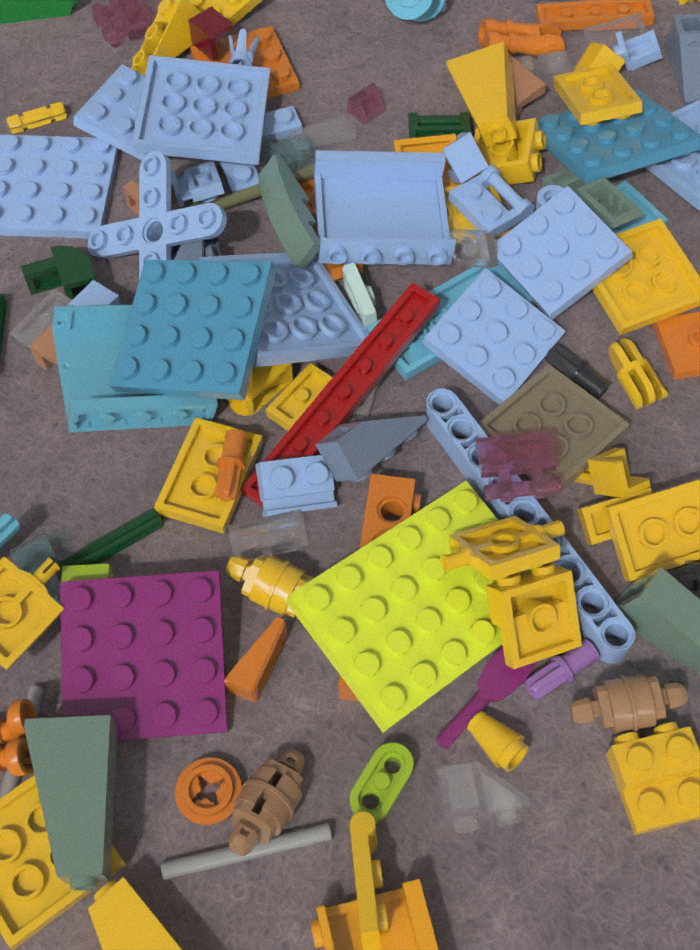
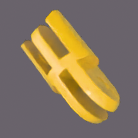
M621 338L619 343L614 341L608 348L609 357L617 371V379L636 411L642 409L643 403L649 406L655 403L656 398L657 400H663L668 397L665 387L648 359L641 356L637 347L630 339Z

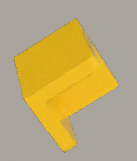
M591 42L573 72L613 64L619 72L625 60L604 44Z
M614 447L587 459L595 494L626 498L651 486L649 478L630 476L625 448Z

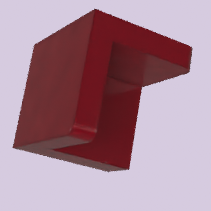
M211 6L190 18L188 22L192 44L213 61L218 58L216 39L232 31L233 25L232 22Z

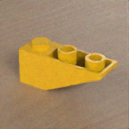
M162 0L158 6V13L153 24L145 33V40L141 49L133 58L131 69L145 76L149 55L175 58L192 46L188 20L201 13V11L188 0Z

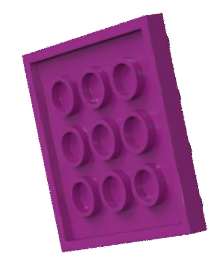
M219 570L60 582V605L64 608L60 613L62 717L111 715L118 727L117 741L228 732L227 691L224 684L226 671L221 573Z

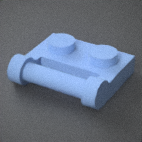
M489 165L480 175L450 190L448 199L487 240L525 220L535 209V206L528 199H523L500 177L501 172L494 165ZM492 186L513 209L508 211L486 188Z

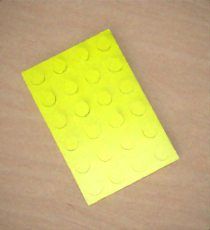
M464 481L290 593L285 600L383 733L503 645L500 627L491 622L486 585L495 583L497 580L490 581L475 568L466 565L446 572L442 568L440 561L441 555L453 553L449 550V535L499 521L467 481ZM531 569L521 571L520 574L530 572Z

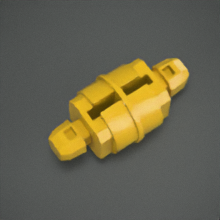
M262 554L254 560L253 564L251 563L252 559L241 555H235L230 558L225 571L230 577L239 582L245 580L241 594L248 596L250 601L263 606L264 610H271L284 617L286 615L292 618L296 616L285 600L290 593L314 579L313 577L307 575L305 570L292 565V562H285L272 555L268 557Z

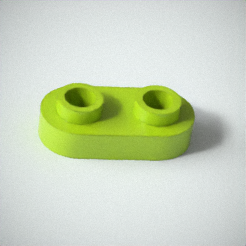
M391 742L383 744L375 751L351 790L350 809L353 815L358 812L370 813L376 823L383 821L388 816L413 772V757L405 746ZM389 761H395L400 765V770L397 773L391 774L385 770V764ZM367 796H374L378 799L379 804L375 809L364 807L363 800Z

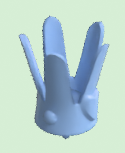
M244 28L239 32L236 49H234L233 38L229 35L231 51L229 64L252 66L259 37L254 39L249 51H246L247 32Z

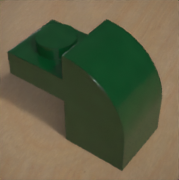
M72 246L51 247L53 257L21 266L31 295L63 286L68 303L91 281L97 282L88 256L83 251Z

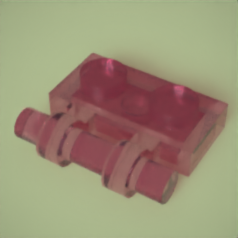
M109 0L110 5L102 7L101 4L96 3L92 6L93 19L96 25L102 28L101 34L104 40L110 43L113 48L121 45V35L126 34L130 41L144 37L147 29L154 22L142 0Z
M551 431L476 438L475 448L481 478L496 477L498 483L484 485L485 500L499 499L503 503L513 502L514 497L533 496L534 499L547 498V494L561 493L562 484L560 478L546 479L545 472L556 471L558 464ZM530 473L531 481L512 482L511 475Z

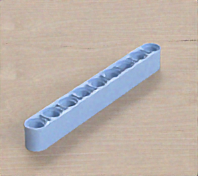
M439 388L429 393L425 412L428 419L425 422L427 427L498 520L512 516L524 517L530 521L528 522L529 524L545 525L553 522L457 395L451 390ZM438 410H443V411H446V412H445V413H440V412H437V411H438ZM456 436H463L466 439H459ZM482 462L485 463L487 466H479L475 463ZM503 489L507 491L508 494H500L497 493L495 490ZM564 535L552 538V540L560 544V559L554 561L555 565L572 570L581 636L595 646L601 661L613 664L621 662L627 656L635 640V630L632 624ZM582 605L593 606L598 613L590 614L582 608ZM605 636L616 637L622 645H611Z

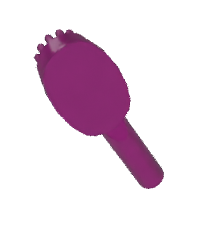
M502 647L482 670L477 683L478 692L435 738L436 742L447 750L465 731L469 722L477 713L483 711L490 702H499L517 690L531 674L537 662L512 669L505 664Z

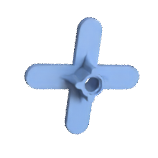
M152 151L143 158L140 164L139 218L96 227L88 238V250L91 255L100 259L139 253L140 280L145 260H174L181 244L219 236L226 226L227 216L224 209L214 203H205L171 211V163L166 155L159 151Z

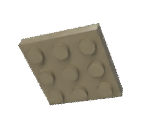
M550 364L478 423L501 454L555 497L589 468L587 459L608 451L629 432L630 423Z

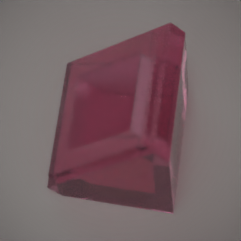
M374 82L349 97L347 112L363 125L386 111Z

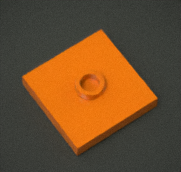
M700 312L674 315L653 323V328L673 380L700 376Z

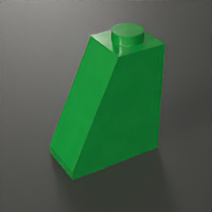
M0 0V24L70 16L72 7H77L79 0Z

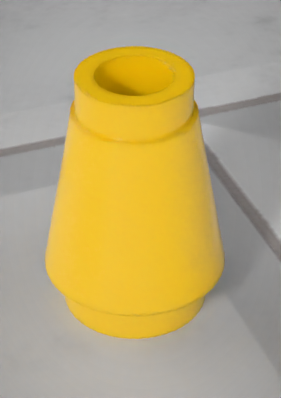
M484 711L477 713L467 726V730L472 733V736L496 768L502 767L506 772H509L517 767L528 753L529 746L524 743V736L493 717L488 716Z

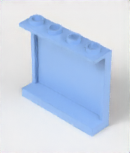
M315 150L313 174L317 236L320 239L318 262L330 264H349L354 262L355 264L451 265L456 240L450 239L442 179L445 166L444 154Z

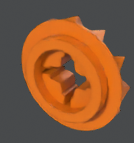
M210 757L196 760L189 764L178 777L175 786L176 804L180 812L193 824L211 827L213 824L227 821L233 813V803L242 788L241 780L234 767L222 759ZM200 778H203L205 783L208 782L211 787L217 784L220 785V788L216 791L218 805L215 806L207 798L201 801L198 800V797L203 793L201 782L199 781Z

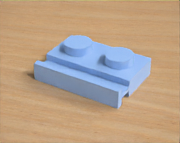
M214 161L183 169L185 173L183 175L176 176L175 172L171 173L172 183L180 207L184 206L183 201L193 199L194 203L198 201L207 203L217 199L218 195L224 194Z
M321 455L255 464L260 501L263 504V517L337 507V501H334L333 494L335 490L333 475Z

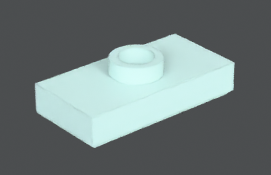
M353 262L343 265L344 288L355 314L366 329L367 326L377 321V313L374 308L376 302L372 288L370 286L365 287Z

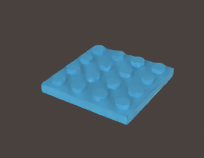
M639 90L634 91L642 100V113L633 114L626 119L614 118L601 121L597 125L586 126L580 125L572 112L568 110L557 115H545L540 120H537L539 129L545 132L546 149L585 184H589L602 177L607 179L700 150V134Z
M145 260L110 387L116 392L245 400L277 270L272 262Z

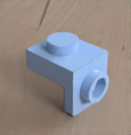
M654 29L627 41L624 40L621 31L615 33L618 44L613 46L614 51L625 60L628 71L663 58Z

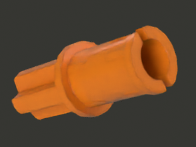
M237 429L225 432L222 456L216 462L219 472L214 493L223 502L236 499L240 476L246 469L243 459L248 435Z

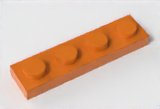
M590 0L536 4L535 11L537 23L543 21L552 22L554 25H559L561 31L653 26L655 18L650 0Z

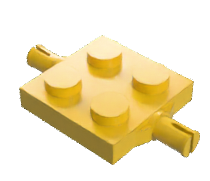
M512 516L449 535V550L453 553L441 555V565L446 572L465 565L468 567L472 566L490 581L502 580L512 574L543 567L546 563L559 560L560 544L552 540V538L563 536L565 534V527L559 520L545 525H533L524 522L517 516Z
M5 556L0 560V666L6 671L21 658L61 615L60 613L64 610L48 594L44 586L60 570V567L56 563L53 564V560L47 558L33 574L20 570Z

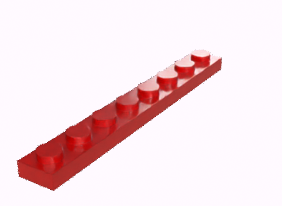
M412 282L263 462L319 455L320 452L315 444L337 426L345 424L438 310L440 298ZM255 470L240 490L242 495L263 508Z

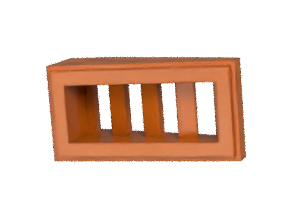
M276 617L226 676L224 684L228 693L254 703L258 702L288 637L284 619Z

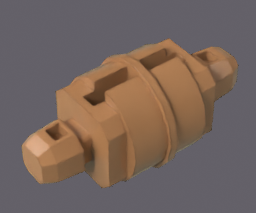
M644 674L628 677L620 675L617 679L605 680L601 682V686L594 687L591 690L593 701H590L589 697L576 700L569 706L572 722L576 724L594 723V719L597 718L600 731L610 729L612 733L637 732L638 729L653 727L656 725V721L666 718L665 706L669 710L680 707L688 702L686 689L680 683L661 685L662 689H660L656 676L646 678Z
M290 749L284 752L278 761L266 759L262 766L257 767L250 779L245 781L240 794L233 803L232 824L235 827L229 839V849L240 856H245L252 851L258 841L262 844H269L272 838L278 836L285 824L292 819L295 814L294 810L302 799L301 788L303 778L300 774L304 768L305 757L303 754Z

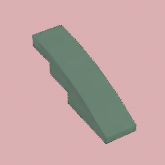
M274 153L258 175L261 196L275 232L295 268L304 269L320 248V239L312 228L316 221L306 207L310 199L281 155Z
M565 168L542 178V188L548 185H557L563 188L569 186L609 228L613 229L642 216V210L605 177L585 184L573 172Z

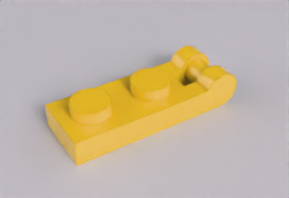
M358 812L350 820V835L360 933L363 950L381 949L379 932L388 931L385 902L376 903L374 889L383 887L380 859L371 860V854L375 852L378 845L376 822L370 813Z

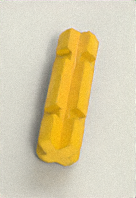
M56 102L50 104V108L43 106L22 112L23 116L19 117L18 114H15L6 119L10 132L18 134L24 132V128L32 130L52 124L51 120L56 122L65 120L67 113L63 103Z

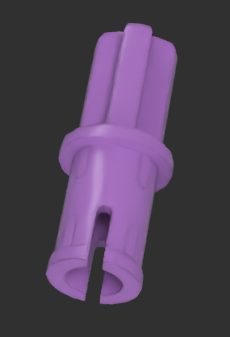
M584 639L581 647L569 650L560 657L557 655L552 656L550 659L551 663L525 680L524 684L527 692L535 700H540L562 684L573 683L574 676L600 660L597 649L589 640Z

